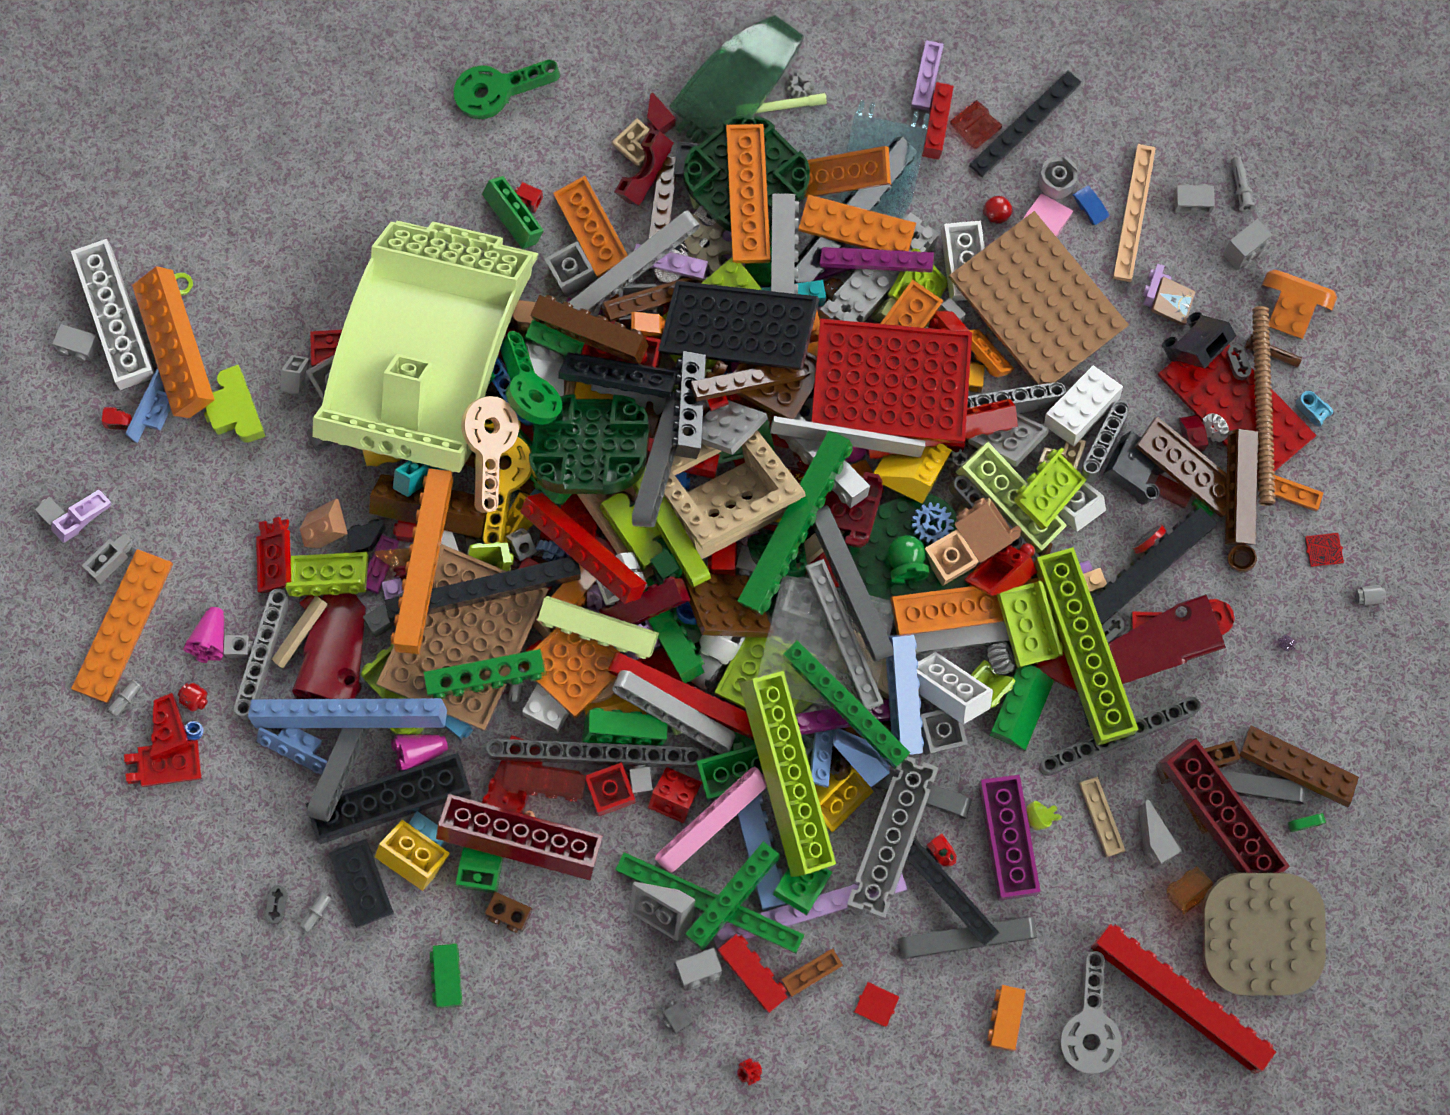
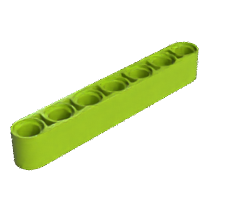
M644 473L641 476V478L634 485H632L637 495L639 493ZM663 496L655 526L692 587H695L711 579V575L667 499Z

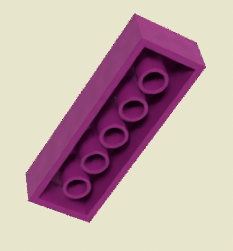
M1020 774L980 780L978 786L998 901L1036 896L1041 890Z

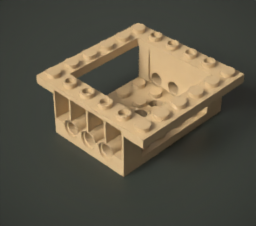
M758 430L742 445L745 463L689 492H686L675 475L718 454L721 450L701 444V450L697 459L675 456L664 496L702 559L782 518L788 505L805 497L803 488ZM745 496H752L749 500L743 499ZM731 504L736 505L732 509L726 508L728 505ZM713 513L719 514L717 517L714 518L709 517Z

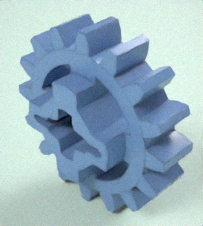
M929 503L928 508L922 505L921 511L918 509L915 511L917 516L912 517V521L916 522L911 525V528L916 529L914 535L919 534V540L925 539L926 545L930 541L935 543L937 540L945 537L953 530V527L949 526L954 522V520L949 519L951 512L945 513L946 507L940 509L939 503L935 507H933L932 503ZM923 516L924 523L920 526V519ZM929 522H931V523H934V522H935L936 525H935V526H934V525H931V526H930V525H929ZM945 522V529L942 532L941 524Z
M540 540L536 547L537 552L543 555L542 558L549 562L571 557L553 541Z

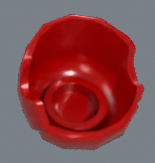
M994 196L983 205V215L990 222L1001 224L1006 222L1012 215V205L1003 196Z

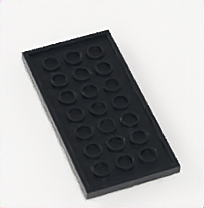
M676 281L658 351L662 354L682 356L683 351L704 354L706 355L705 359L803 370L819 298L818 296Z

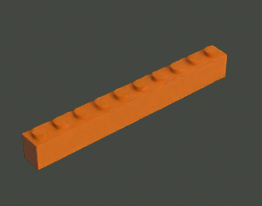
M428 469L427 476L423 478V487L425 489L424 493L421 492L419 502L421 508L416 513V521L418 523L417 527L413 528L412 536L414 543L410 544L409 556L411 558L410 562H406L405 572L407 577L402 582L403 597H399L398 601L400 612L395 616L396 632H393L391 636V644L394 645L395 652L420 653L452 491V471Z

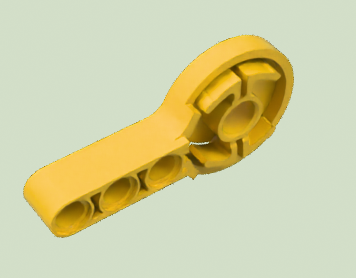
M518 436L514 444L500 455V458L509 456L512 463L506 470L499 468V496H503L504 501L501 505H498L495 511L487 512L483 535L485 544H491L490 536L492 534H497L498 539L496 542H504L511 493L520 489L519 487L529 479L532 473L529 462L531 449ZM486 460V462H485V467H486L487 469H489V468H490V464H489V462ZM485 480V484L489 487V482ZM495 515H500L501 517L498 524H493L492 522Z

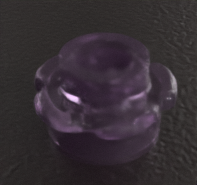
M1283 634L1281 638H1278L1280 642L1279 647L1289 652V650L1295 649L1294 646L1297 642L1290 636Z

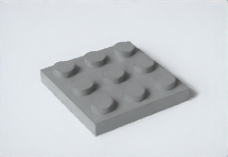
M728 400L729 405L709 411L703 417L701 444L733 455L768 418L764 412Z
M1017 413L1018 427H1013L1008 431H995L990 435H977L969 439V444L980 448L989 442L1009 464L1017 466L1048 434V428Z

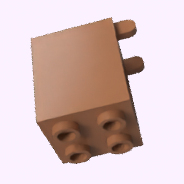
M990 497L987 499L980 498L974 503L973 508L970 510L965 508L956 517L955 526L980 563L1020 537L1021 527L1015 526L1011 529Z

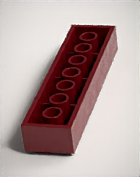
M1197 738L1185 740L1158 762L1238 872L1281 873L1290 867Z
M451 794L448 795L436 834L437 840L586 880H591L603 835Z

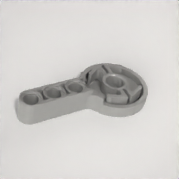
M1098 951L1088 952L1084 956L1081 1010L1065 1023L1059 1040L1061 1053L1067 1063L1074 1069L1089 1074L1100 1073L1109 1069L1117 1061L1122 1048V1039L1118 1027L1102 1010L1105 959ZM1093 954L1099 959L1096 966H1092L1089 962V958ZM1091 975H1095L1098 979L1097 985L1094 987L1088 983V978ZM1091 995L1097 1000L1094 1007H1090L1087 1003V999ZM1088 1034L1094 1035L1097 1039V1046L1093 1050H1087L1083 1046V1038Z

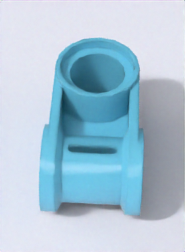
M1305 391L1296 401L1298 410L1308 417L1315 426H1322L1323 421L1333 414L1332 408L1312 391ZM1303 399H1307L1310 405L1306 404Z

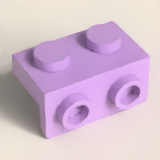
M1157 264L1155 270L1151 269L1148 280L1151 281L1149 286L1146 285L1143 292L1145 297L1143 305L1152 307L1160 279L1164 276L1171 280V276L1162 274L1163 265Z

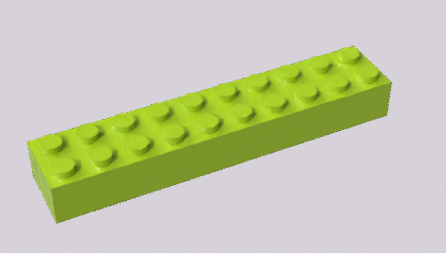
M1074 547L1037 557L1034 562L1037 576L1047 589L1046 596L1048 603L1052 607V617L1058 628L1057 633L1063 645V651L1096 745L1134 735L1138 731V727Z
M784 671L740 682L742 697L791 877L806 875L835 865L834 854Z

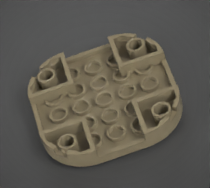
M1237 872L1221 877L1208 889L1203 899L1201 911L1203 913L1202 960L1208 975L1215 983L1223 989L1238 995H1294L1307 990L1318 980L1326 960L1325 907L1320 893L1309 881L1300 876L1283 872Z

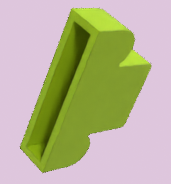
M239 364L220 371L217 375V382L221 390L212 392L215 400L205 407L206 412H203L207 423L211 422L217 435L235 429L240 440L246 443L266 437Z
M615 494L602 502L599 509L628 552H634L641 571H644L651 566L650 559L662 552L661 545L656 542L662 536L656 526H633L632 513L634 506L629 507L630 500L625 494Z

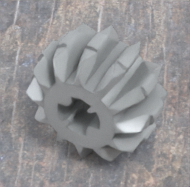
M1002 641L989 646L987 656L989 657L991 668L994 669L996 674L1005 675L1015 669L1014 654L1009 644Z

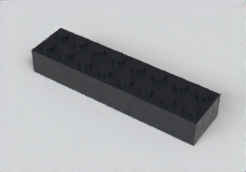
M456 753L344 790L329 821L311 817L310 820L317 842L323 844L414 814L417 811L420 812L444 804L449 794L465 797L472 793L461 758Z

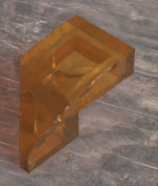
M409 548L374 551L375 555L392 569L406 565V562H410L411 558L409 556Z

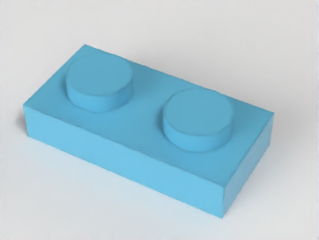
M417 811L408 824L439 846H442L445 841L436 839L438 825Z

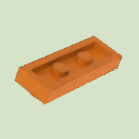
M1273 475L1275 477L1273 481L1275 483L1273 487L1275 488L1274 494L1277 498L1317 512L1324 492Z

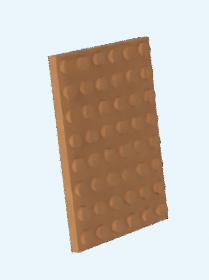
M1035 211L948 277L1036 385L1057 382L1129 326Z
M441 544L432 589L507 571ZM541 588L427 615L420 653L395 652L393 647L376 685L408 699H433L427 695L424 672L521 653L544 598L548 593V589ZM503 668L500 675L507 676L510 668ZM483 672L481 679L487 680L490 677V672ZM465 675L462 678V683H469L471 676ZM451 679L444 680L442 687H449L452 682ZM506 684L496 689H492V686L486 687L481 692L466 691L461 696L445 695L442 701L447 709V716L485 731Z

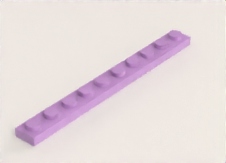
M902 874L894 894L907 890ZM854 884L819 895L807 916L790 905L759 914L785 926H791L848 908L847 903L852 889L858 890L859 886ZM875 889L867 892L871 898L878 896ZM726 923L716 934L714 941L716 948H718L734 934L742 935L745 939L755 937V935Z

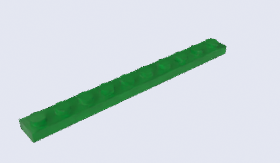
M625 852L615 869L616 872L640 883L680 890L695 899L694 908L703 912L718 896ZM740 906L727 921L731 925L797 954L805 937L804 934L743 906Z

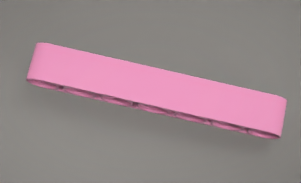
M756 767L748 770L656 855L655 860L667 872H674L767 787L764 775Z

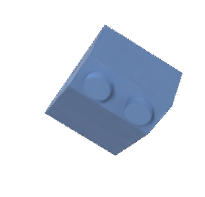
M841 729L833 730L834 746L870 787L889 774L890 764L866 740Z

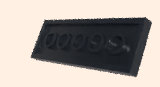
M568 352L558 372V379L637 392L643 395H654L660 398H671L675 388L676 374L679 371Z

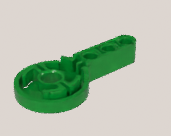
M551 59L507 74H503L490 66H474L464 71L458 77L454 86V98L457 106L466 116L473 119H488L502 111L506 103H509L511 96L557 81L560 78V71L557 63ZM554 69L553 72L548 73V70ZM533 75H537V77L533 79L530 78ZM480 89L488 90V94L483 98L476 97V93Z
M510 331L500 347L511 379L506 389L507 401L519 416L529 422L541 425L552 423L562 410L561 397L549 382L540 378L535 373L522 336L515 331Z

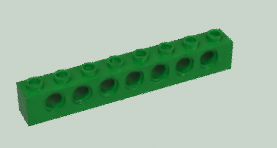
M798 640L783 653V659L894 769L910 755L911 752Z

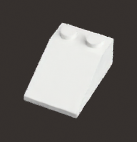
M1085 482L1059 512V515L1078 532L1106 511L1104 496Z

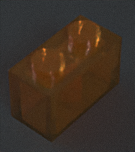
M1196 866L1192 870H1188L1178 881H1174L1166 889L1167 897L1184 915L1203 901L1206 892L1213 886V882Z

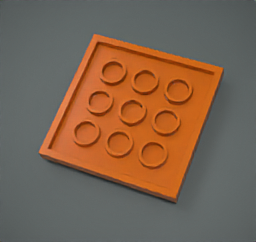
M557 627L534 649H541L543 652L547 676H542V679L536 682L576 718L617 678L607 670L615 653L620 652L613 645L603 646L597 643L598 640L592 638L585 640L580 638L577 633L567 634L560 631L561 628ZM523 664L520 667L526 672L529 669V664Z

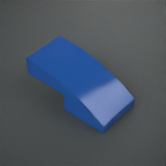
M1089 185L1073 194L1079 208L1085 211L1093 226L1110 216L1099 197Z

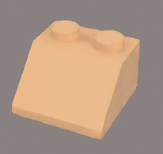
M958 529L925 548L931 568L942 586L971 570L979 562Z

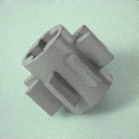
M961 449L957 453L952 451V458L947 460V463H951L949 470L954 469L957 471L967 461L969 453L964 454ZM957 459H961V464H958Z

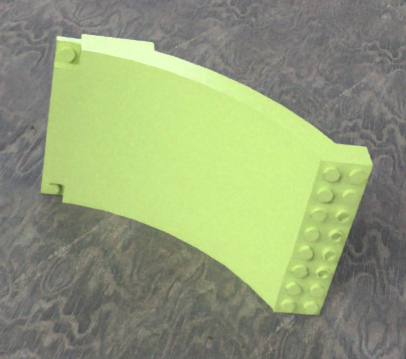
M401 221L390 222L372 245L371 259L353 298L338 342L322 406L313 417L312 437L460 473L472 453L462 434V416L466 408L473 401L485 397L503 338L518 300L531 276L532 266L538 258V253L502 245L503 238L441 223L432 222L427 228Z

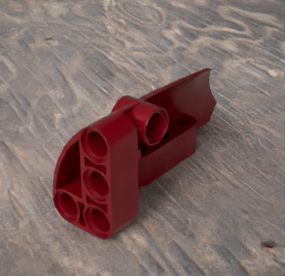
M324 594L322 600L327 603V606L310 630L304 647V660L292 693L295 699H355L362 689L359 679L365 626L363 616L366 615V608L355 594Z
M1206 594L1177 603L1174 607L1109 643V648L1122 684L1182 665L1189 660L1226 648ZM1179 606H1183L1187 610L1186 615L1183 617L1176 615V609Z

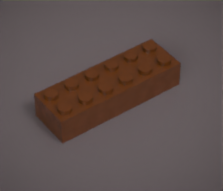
M546 294L545 297L542 295L538 296L530 315L533 320L586 345L634 364H641L649 346L641 331L636 329L630 331L625 329V325L618 322L610 323L607 318L601 315L597 317L592 316L588 310L583 308L577 310L568 302L563 301V303H559L556 301V298Z
M381 474L370 494L369 514L417 524L416 513L421 508L419 502L421 492L424 493L425 487L407 497L393 489V476ZM451 491L444 530L477 538L482 537L487 512L481 513L476 510L474 494L464 491ZM485 499L484 505L486 508H488L487 499Z

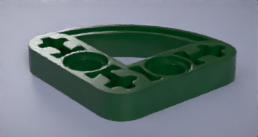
M774 533L754 535L748 539L749 553L756 565ZM804 542L800 543L798 547L801 555L791 560L789 571L782 578H801L807 574ZM796 563H800L801 569H797Z

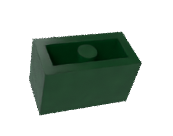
M667 549L650 559L651 567L662 584L664 583L663 580L674 576L675 579H679L680 569Z

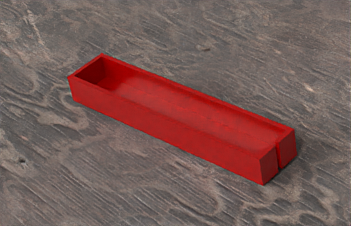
M1109 924L1104 928L1090 947L1092 950L1100 952L1105 960L1250 1072L1256 1074L1266 1068L1277 1052L1269 1041L1258 1038L1256 1036L1257 1033L1248 1026L1245 1028L1239 1023V1018L1231 1013L1228 1015L1223 1011L1221 1004L1214 1000L1210 1001L1206 998L1207 994L1204 991L1189 985L1190 981L1186 977L1176 975L1173 972L1174 969L1165 962L1162 964L1156 959L1157 956L1152 951H1145L1141 948L1139 941L1124 935V930L1116 924L1114 926Z

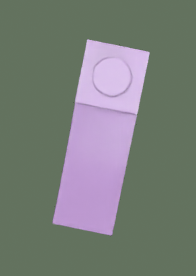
M97 490L69 507L66 514L54 520L51 531L65 543L78 535L79 531L91 520L111 506V502L100 490Z

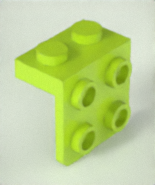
M476 543L469 546L467 555L504 571H511L510 566L513 565V554L509 552L508 543Z
M983 660L971 674L972 677L993 690L990 708L997 706L1001 697L1009 692L1015 683L1013 677L996 674L994 669L991 668V664L986 660Z

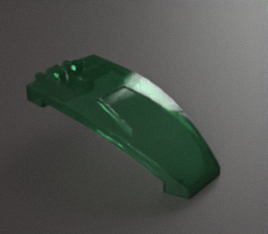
M774 15L748 27L728 40L701 65L669 105L674 113L683 118L677 131L681 133L690 124L691 128L687 131L685 137L688 139L692 137L691 141L696 143L704 134L706 137L701 142L703 143L719 130L726 120L738 115L753 117L771 93L795 54H798L804 39L803 34Z

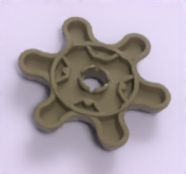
M693 215L700 224V227L695 233L684 240L688 250V257L708 261L707 268L709 273L713 274L721 267L720 257L725 254L732 255V242L723 239L725 229L717 222L714 225L705 226L700 222L698 216ZM701 239H708L707 242L710 245L707 248H702L699 245Z

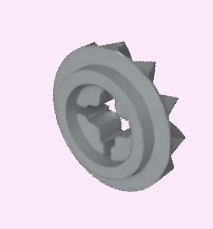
M804 71L802 73L795 72V74L789 76L786 82V89L794 98L808 97L815 90V80L811 78V75L805 74ZM798 80L804 84L803 90L800 86H797Z

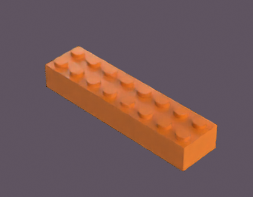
M156 266L136 281L132 287L173 416L191 418L215 399L174 272L171 269Z

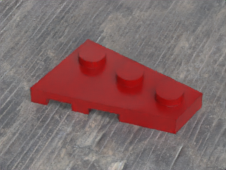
M170 693L155 699L152 719L154 723L153 734H151L152 750H150L152 760L190 745L174 694Z

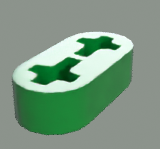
M1324 813L1288 822L1291 833L1326 824Z

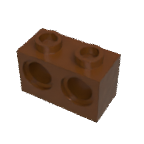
M495 892L485 915L489 917L488 921L499 925L501 922L507 925L506 929L517 933L518 930L523 932L533 910L525 904ZM497 905L504 906V912L500 915L494 913V908ZM515 913L523 915L522 920L518 923L512 921V916Z

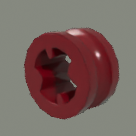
M406 565L393 569L396 573L395 579H406Z

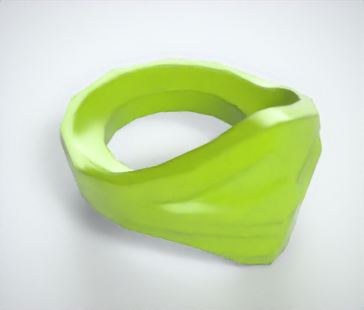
M186 273L174 274L176 279L184 278L189 282L186 289L179 290L181 296L188 294L193 287L191 276Z

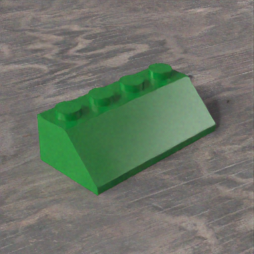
M1031 665L1017 668L1013 677L1015 683L1012 689L1007 692L989 735L1024 751L1027 749L1054 683V680Z
M592 708L585 717L581 743L662 746L667 740V723L651 714L645 715L639 711L623 713L622 710L618 709L604 711L602 708Z
M756 745L697 761L707 802L718 799L751 768L756 767L763 774Z

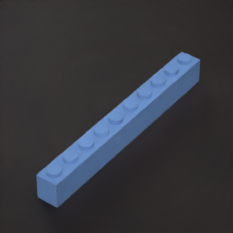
M441 698L252 699L248 718L255 728H445L447 709Z

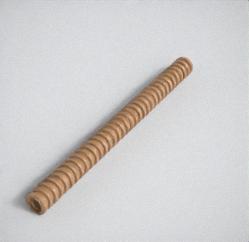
M1257 306L1252 309V324H1254L1252 326L1254 330L1252 334L1254 335L1253 351L1255 352L1253 354V362L1255 363L1254 374H1256L1254 376L1256 380L1254 382V385H1256L1254 387L1256 391L1254 394L1256 396L1255 402H1257L1255 404L1257 408L1255 410V413H1257L1255 415L1257 419L1255 423L1259 440L1257 457L1259 459L1257 470L1259 471L1257 475L1259 476L1258 487L1260 488L1258 493L1260 494L1258 498L1260 500L1258 504L1270 506L1276 503L1274 499L1276 496L1274 494L1275 488H1273L1275 486L1273 482L1275 480L1273 476L1275 472L1273 471L1274 465H1272L1274 464V459H1272L1274 458L1272 453L1274 452L1272 448L1274 446L1272 442L1274 439L1272 437L1273 431H1271L1273 429L1271 425L1273 423L1271 419L1273 415L1271 414L1272 408H1270L1272 407V397H1270L1272 395L1270 391L1272 387L1270 386L1271 380H1269L1271 379V369H1269L1271 367L1269 363L1271 361L1269 358L1271 355L1269 352L1270 341H1268L1270 339V331L1268 330L1270 326L1268 324L1269 319H1267L1269 318V308Z

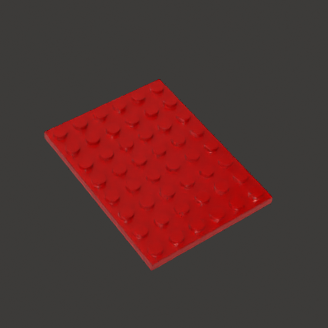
M820 318L811 422L911 439L964 444L972 332Z

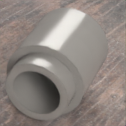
M1371 585L1356 589L1357 603L1363 606L1382 604L1383 599H1386L1385 588H1381V585Z

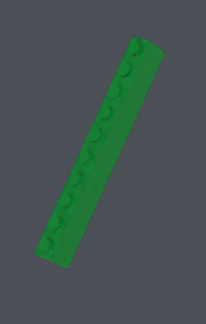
M828 430L800 483V486L805 491V497L788 505L738 599V602L743 607L760 615H763L764 611L766 612L771 605L770 600L773 594L778 592L782 577L787 575L791 560L796 558L800 543L805 541L809 526L814 524L817 511L823 507L826 494L832 490L837 474L839 475L842 472L843 462L852 453L853 445L849 439Z

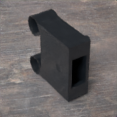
M1194 312L1186 320L1190 330L1179 341L1176 337L1167 338L1163 341L1162 347L1170 361H1180L1205 369L1236 337V334L1229 322L1204 316L1201 312Z
M1130 431L1121 436L1103 475L1135 497L1139 504L1145 505L1157 499L1160 494L1155 484H1146L1151 472L1154 475H1161L1165 471L1135 447L1141 437Z

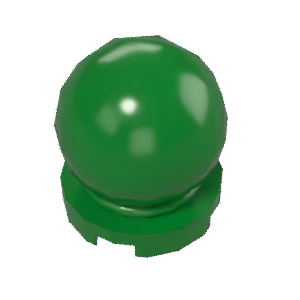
M911 535L899 536L892 541L888 548L887 556L890 565L894 568L890 572L892 582L904 584L907 579L914 578V581L917 582L929 576V567L923 564L926 559L923 543Z

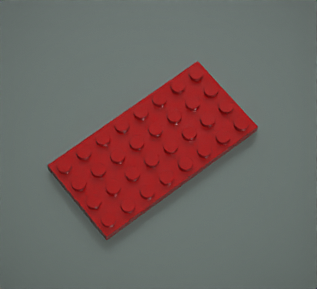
M1229 344L1205 369L1180 361H1172L1159 372L1158 376L1195 415H1198L1202 422L1206 415L1214 413L1226 421L1229 431L1236 429L1257 431L1255 423L1257 420L1255 418L1257 414L1255 413L1257 409L1255 404L1257 402H1255L1256 396L1254 394L1256 392L1254 390L1256 386L1254 385L1256 381L1254 376L1256 374H1254V370L1251 368V373L1247 379L1237 380L1234 377L1226 358V353L1230 348ZM1233 351L1231 355H1235L1237 358L1239 354ZM1240 366L1238 372H1242L1244 374L1246 370H1242ZM1271 389L1272 407L1270 408H1272L1271 414L1273 415L1271 418L1273 420L1271 424L1273 429L1271 431H1273L1272 437L1274 439L1272 441L1274 443L1272 447L1274 449V452H1272L1274 454V458H1272L1274 459V464L1272 465H1274L1273 471L1275 472L1317 435ZM1228 437L1225 440L1221 441L1226 447Z

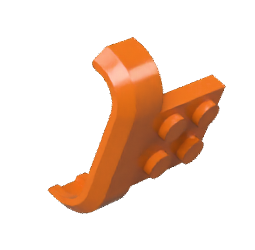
M1274 269L1266 273L1262 286L1280 291L1268 324L1270 328L1301 339L1305 335L1316 304L1332 311L1338 298L1335 291Z

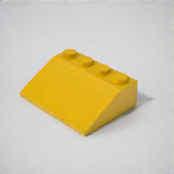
M939 444L935 447L926 446L921 458L902 454L885 455L874 471V474H879L883 485L923 504L944 469L952 450L943 444Z

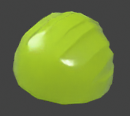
M1033 801L1026 807L1029 826L1036 831L1050 827L1052 821L1061 820L1062 816L1054 814L1057 811V806L1054 805L1046 808L1040 802Z

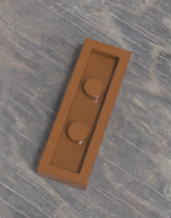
M832 948L782 978L781 981L790 996L793 997L843 967V964Z

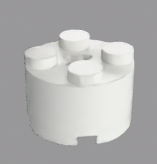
M702 635L699 641L700 651L704 655H710L718 659L723 664H728L737 654L745 637Z

